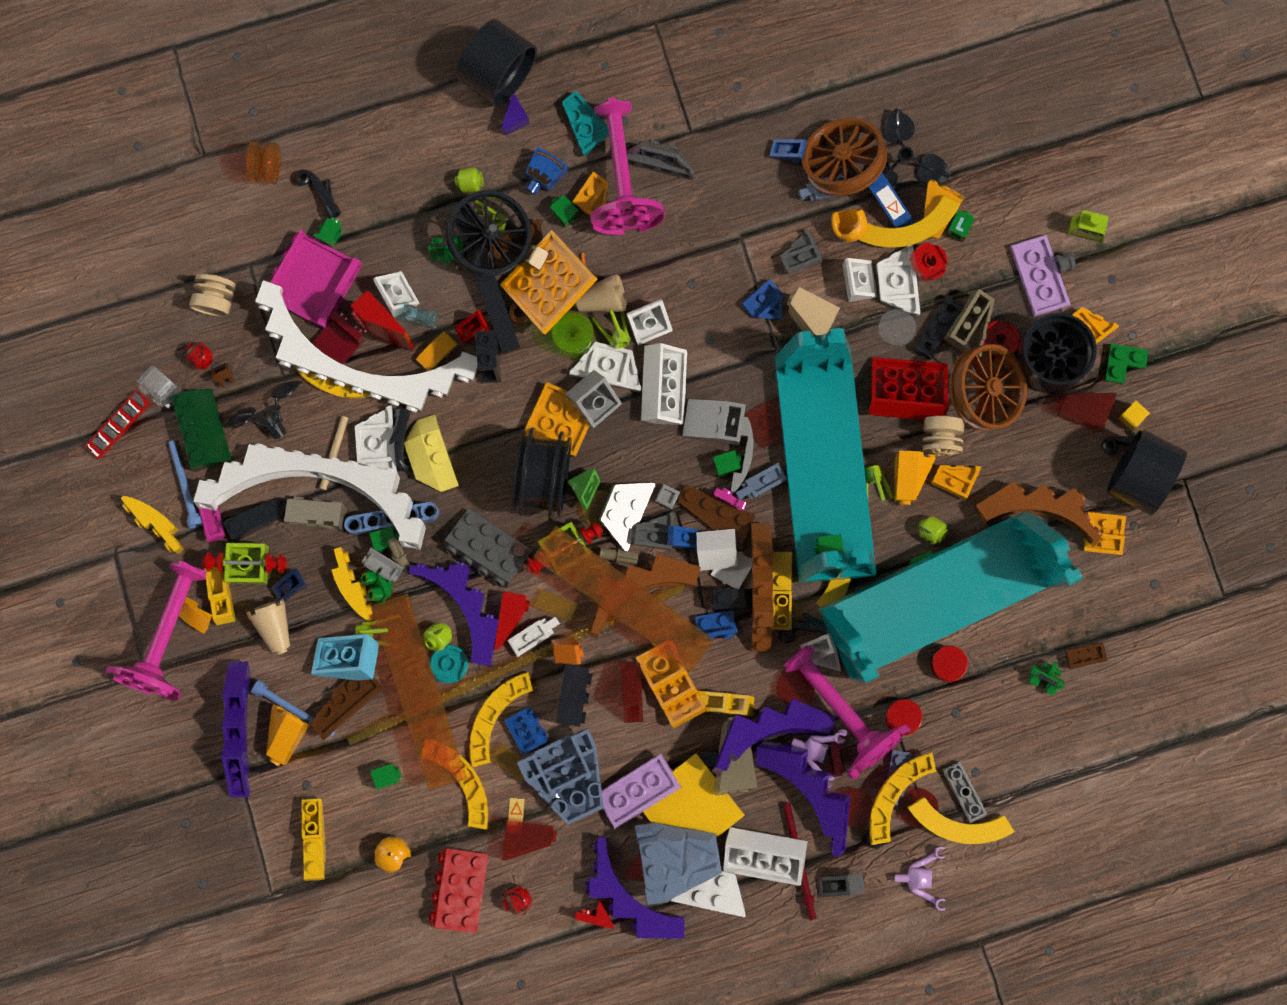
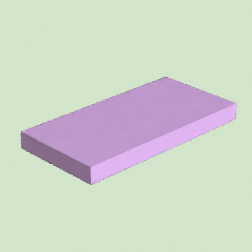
M1047 235L1010 246L1033 316L1036 317L1069 307L1071 304Z
M659 754L603 789V810L614 829L682 787L663 755Z

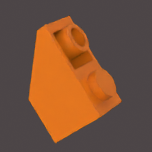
M575 637L552 640L553 656L556 663L581 664L580 658H584L583 648L580 642L576 641Z

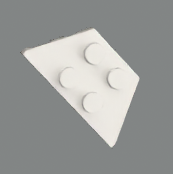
M912 244L877 263L880 302L915 316H920L917 277L910 262V255L914 251Z
M595 342L569 372L570 376L585 378L590 372L595 370L604 376L612 386L641 392L632 350L616 349L615 346L611 347V345Z
M392 406L386 407L385 410L374 414L365 422L355 426L357 463L359 465L366 466V464H372L380 469L388 467L397 472L394 442L392 444L388 443L394 429Z
M655 483L619 484L612 486L599 521L607 528L609 534L619 543L623 551L628 552L634 537V527L640 523Z
M722 871L721 874L671 900L741 917L746 915L736 875Z

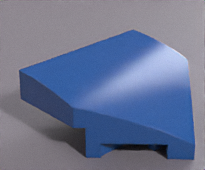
M768 279L741 305L753 318L782 319L784 295Z

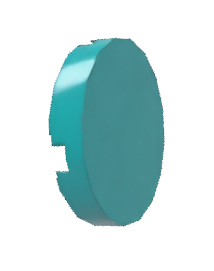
M447 645L441 651H434L430 658L432 674L443 683L451 684L458 682L468 671L469 662L467 655L455 645Z

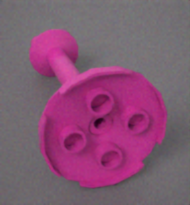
M608 98L605 103L594 108L597 117L607 119L617 198L613 202L598 207L592 212L590 222L593 224L595 231L607 235H625L624 230L639 228V232H644L658 226L665 219V207L660 202L652 199L637 198L632 195L622 117L631 112L632 105L630 101H618L616 98Z
M178 561V563L172 562L169 565L178 576L144 662H137L134 666H108L104 673L106 676L108 673L115 675L114 681L149 695L153 692L171 701H179L182 693L163 678V671L159 668V664L192 581H203L207 578L206 571L195 568L183 561Z
M805 646L784 664L785 672L800 670L858 739V755L847 772L849 779L853 780L860 775L858 771L861 773L867 767L873 766L901 742V734H909L911 729L906 724L883 733L879 730L871 732L811 661L816 647Z

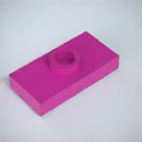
M219 506L217 511L199 508L207 542L210 543L226 538L227 535Z

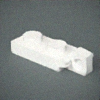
M556 617L548 622L544 618L507 641L517 657L551 637L554 634L552 629L560 625Z

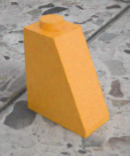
M931 179L927 187L924 218L937 207L943 196H947L959 203H962L965 197L945 185H937L938 182ZM949 222L929 238L934 240L936 237L939 239Z
M899 451L897 453L894 468V502H899L900 506H910L916 500L935 461V455L928 454V457H925L924 452Z
M276 704L272 706L266 755L271 757L269 759L270 762L280 766V764L286 765L310 724Z

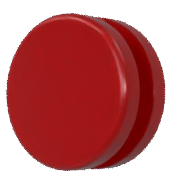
M948 645L935 651L932 655L930 666L936 678L944 682H953L962 678L966 673L968 659L960 648Z
M897 700L886 710L885 722L889 730L906 724L911 729L909 734L905 733L900 736L913 734L922 724V711L911 700Z

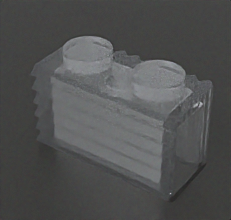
M152 364L136 380L140 384L138 388L146 395L148 393L154 396L152 400L160 407L164 405L169 408L173 403L171 396L183 392Z

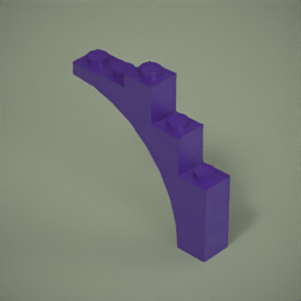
M455 562V565L450 564L448 572L446 568L435 566L434 569H429L426 564L416 563L415 566L410 565L409 573L411 575L437 584L459 604L471 632V663L492 667L499 620L496 619V616L489 614L481 617L485 595L481 593L480 589L470 588L467 591L470 568L466 567L465 563Z
M598 837V841H594V853H598V861H594V873H598V877H590V881H586V893H590L589 898H613V901H609V913H613V918H637V922H633V934H637V938H684V917L668 916L653 911L640 904L625 890L611 867L607 853L606 837Z

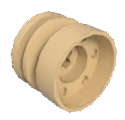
M197 274L195 277L197 283L194 284L193 288L201 293L191 295L189 307L194 311L207 315L229 316L231 302L224 298L233 297L234 293L230 290H234L236 284L217 275Z
M949 416L926 417L924 419L923 432L932 436L923 438V442L926 445H923L922 451L942 457L962 454L963 448L959 445L963 444V440L955 436L964 434L965 422L960 418Z

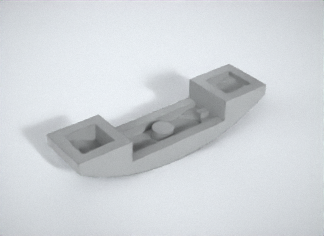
M748 417L743 419L740 438L746 439L747 443L741 473L734 472L730 490L733 494L745 480L753 456V433Z

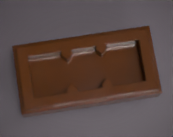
M1103 642L1064 650L1068 669L1108 661Z

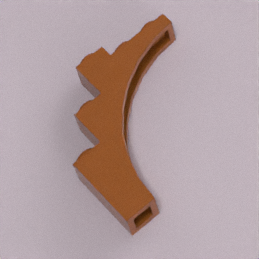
M1013 481L977 504L974 509L984 525L1003 517L1028 511L1032 514L1057 519L1071 526L1092 547L1098 545L1102 540L1100 530L1096 526L1093 527L1087 512L1081 510L1086 504V499L1082 492L1077 491L1075 488L1055 500L1054 492L1051 488H1047L1045 484L1025 496L1022 486L1020 484L1017 485Z
M751 523V651L771 652L774 615L771 523Z
M656 554L655 559L651 558L648 570L629 565L627 570L623 569L620 579L623 582L601 576L599 581H595L592 592H595V599L601 600V602L597 601L594 612H597L596 618L590 621L588 630H591L590 637L598 639L604 624L611 614L623 602L636 594L660 587H683L694 590L701 567Z

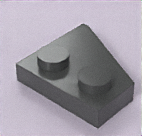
M805 229L803 235L798 240H795L791 247L780 256L787 275L822 262L821 254L809 229Z
M675 513L636 525L634 527L633 545L671 550L672 546L667 545L668 526L674 525Z

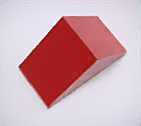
M480 310L474 312L455 327L462 344L475 340V332L489 331Z

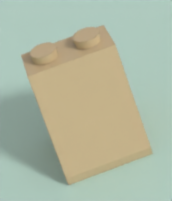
M801 287L798 288L797 292L793 291L787 303L789 315L803 332L811 331V335L828 333L840 309Z

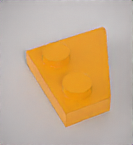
M593 172L572 204L591 216V213L598 207L606 204L609 182Z
M1083 307L1073 314V316L1081 319L1091 329L1096 344L1119 327L1118 324H1111L1103 320L1104 317L1093 314Z
M940 465L931 484L966 500L981 467Z

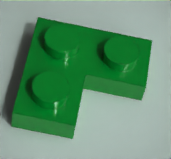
M1110 344L1104 382L1123 385L1125 383L1127 367L1146 369L1149 350Z

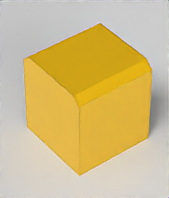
M1134 401L1118 419L1133 431L1150 413L1139 402Z

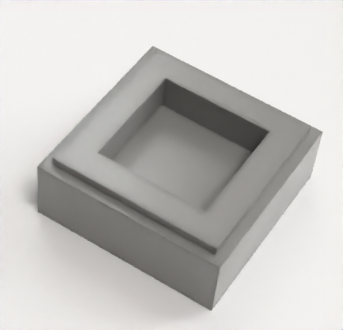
M663 484L655 502L672 510L680 492Z

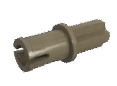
M393 537L388 540V545L392 552L391 557L398 565L403 567L402 572L405 573L410 570V564L406 558L407 553L402 549L399 540Z
M601 547L599 559L616 561L617 564L618 562L637 564L638 554L621 551V548L615 550Z

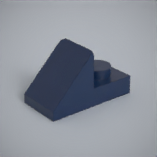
M294 568L271 588L279 601L284 599V602H286L297 592L307 589V585L298 569Z

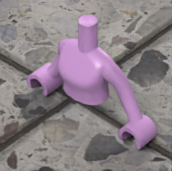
M840 729L833 736L812 735L806 742L794 738L792 746L808 749L807 764L811 769L822 771L813 760L822 764L825 762L830 745L824 742L836 741V743L842 744L845 742V739L841 738L840 735L846 736L847 731ZM829 774V780L833 781L834 775ZM828 782V788H830L833 784Z
M937 847L933 854L911 864L907 874H895V882H907L912 893L935 904L936 909L943 911L946 908H939L938 903L946 900L937 899L925 891L919 890L922 888L931 889L932 872L931 868L923 869L918 867L924 866L936 858H945V856H938L937 854L939 849L945 848Z

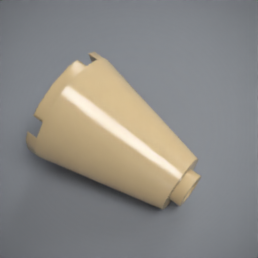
M615 274L593 284L574 304V308H578L580 312H609L610 309L613 312L626 311L627 303L623 297L625 291L620 276Z
M280 599L279 604L273 601L254 608L255 612L252 614L250 611L246 612L272 653L276 652L279 655L288 651L287 648L290 647L284 599Z

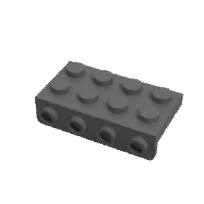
M469 508L444 541L446 552L450 555L458 556L467 566H473L479 574L484 577L488 576L497 586L508 588L511 580L532 552L530 548Z

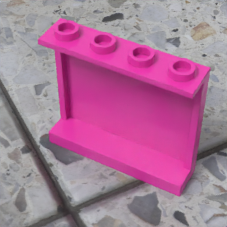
M300 230L298 234L294 235L290 249L284 252L283 261L280 266L275 268L273 272L274 277L269 283L282 287V297L288 311L325 329L332 321L330 315L334 311L337 312L363 265L360 260L352 259Z

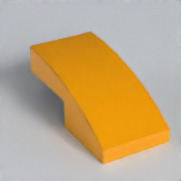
M444 331L416 360L427 371L434 370L444 358L448 357L458 343Z
M186 597L179 616L187 624L204 634L208 629L212 615L197 608L199 603Z

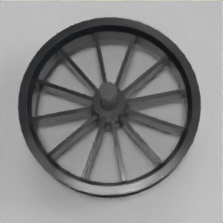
M478 191L462 199L451 212L446 225V243L453 259L466 271L485 277L498 276L510 271L525 256L531 241V226L526 212L512 197L498 191ZM483 199L485 224L470 205L471 202ZM487 199L501 202L491 224H489ZM504 203L515 214L496 226L494 223ZM466 206L481 227L458 217L457 214ZM515 216L519 218L522 229L497 231L499 227ZM456 220L478 232L453 234L454 222ZM523 233L522 246L520 247L497 235ZM478 236L475 242L459 252L454 238ZM496 240L519 250L518 255L513 261H510ZM480 241L482 246L472 264L461 254ZM492 243L507 265L494 268ZM485 244L488 245L490 268L476 266Z

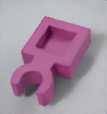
M722 488V490L716 489L714 493L715 498L741 511L745 510L746 502L735 498L731 491Z

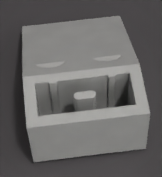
M688 399L682 436L739 446L746 404Z

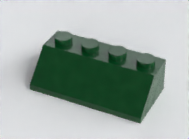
M213 389L189 390L172 395L171 398L190 468L197 472L224 464V462H232Z

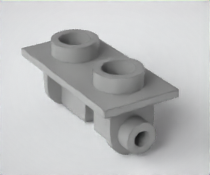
M370 548L367 556L361 562L364 564V567L369 568L375 573L378 569H381L379 575L394 583L398 580L403 570L402 566Z

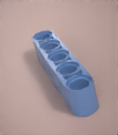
M432 502L412 505L411 511L416 512L415 518L422 520L423 523L433 522L439 517V509ZM432 507L435 509L433 516L425 515L427 508ZM383 511L350 516L344 522L345 529L352 535L372 533L391 526L396 528L393 523H388V516ZM371 518L378 519V523L374 527H370L368 524ZM353 521L359 523V527L356 530H350V523Z

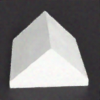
M846 258L842 267L848 302L878 297L872 261Z
M402 271L373 279L394 318L419 304Z
M662 299L626 314L627 322L638 345L673 331Z
M735 529L696 532L700 571L738 567Z

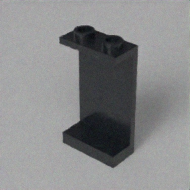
M495 331L475 332L478 371H481L482 383H501L499 344Z

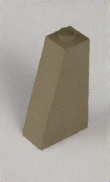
M734 717L728 718L722 724L719 752ZM751 747L736 762L731 760L727 771L724 770L720 775L716 774L715 796L752 792L758 788Z

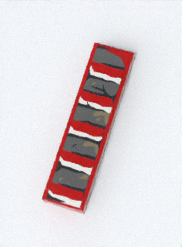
M136 390L84 447L100 460L152 403Z

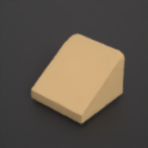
M531 244L522 261L537 269H541L548 256V252Z

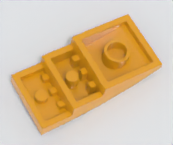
M670 639L636 657L643 674L673 729L707 711L700 694Z

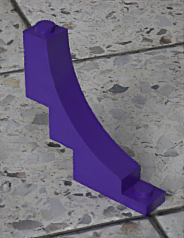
M248 661L229 662L223 689L225 713L222 728L225 741L222 762L230 798L250 796L248 782L247 707L251 673Z
M792 699L787 704L784 715L764 707L760 711L756 723L736 715L730 723L712 772L720 775L724 770L727 771L731 760L736 762L749 747L774 735L784 733L816 736L832 735L836 726L833 724L835 717L795 699Z
M763 741L756 747L754 752L756 766L767 768L782 775L801 790L817 813L823 834L832 837L830 845L833 848L832 856L840 857L846 850L850 795L828 791L829 772L807 768L808 749Z

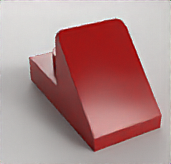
M600 900L596 915H592L593 911L581 908V911H576L574 920L613 929L614 924Z

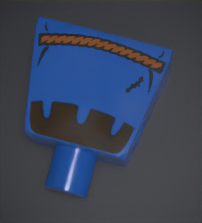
M537 147L525 173L526 178L531 181L526 190L533 195H536L540 188L549 192L568 172V165L542 148Z

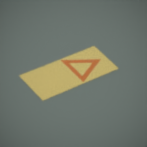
M510 798L508 833H522L525 799Z

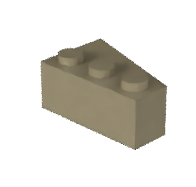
M980 289L972 292L944 337V340L962 352L973 347L983 346L995 299ZM982 352L977 354L978 358H981Z
M294 496L293 499H287L284 522L291 525L344 531L347 508L341 502H324L320 499L309 501L303 497Z

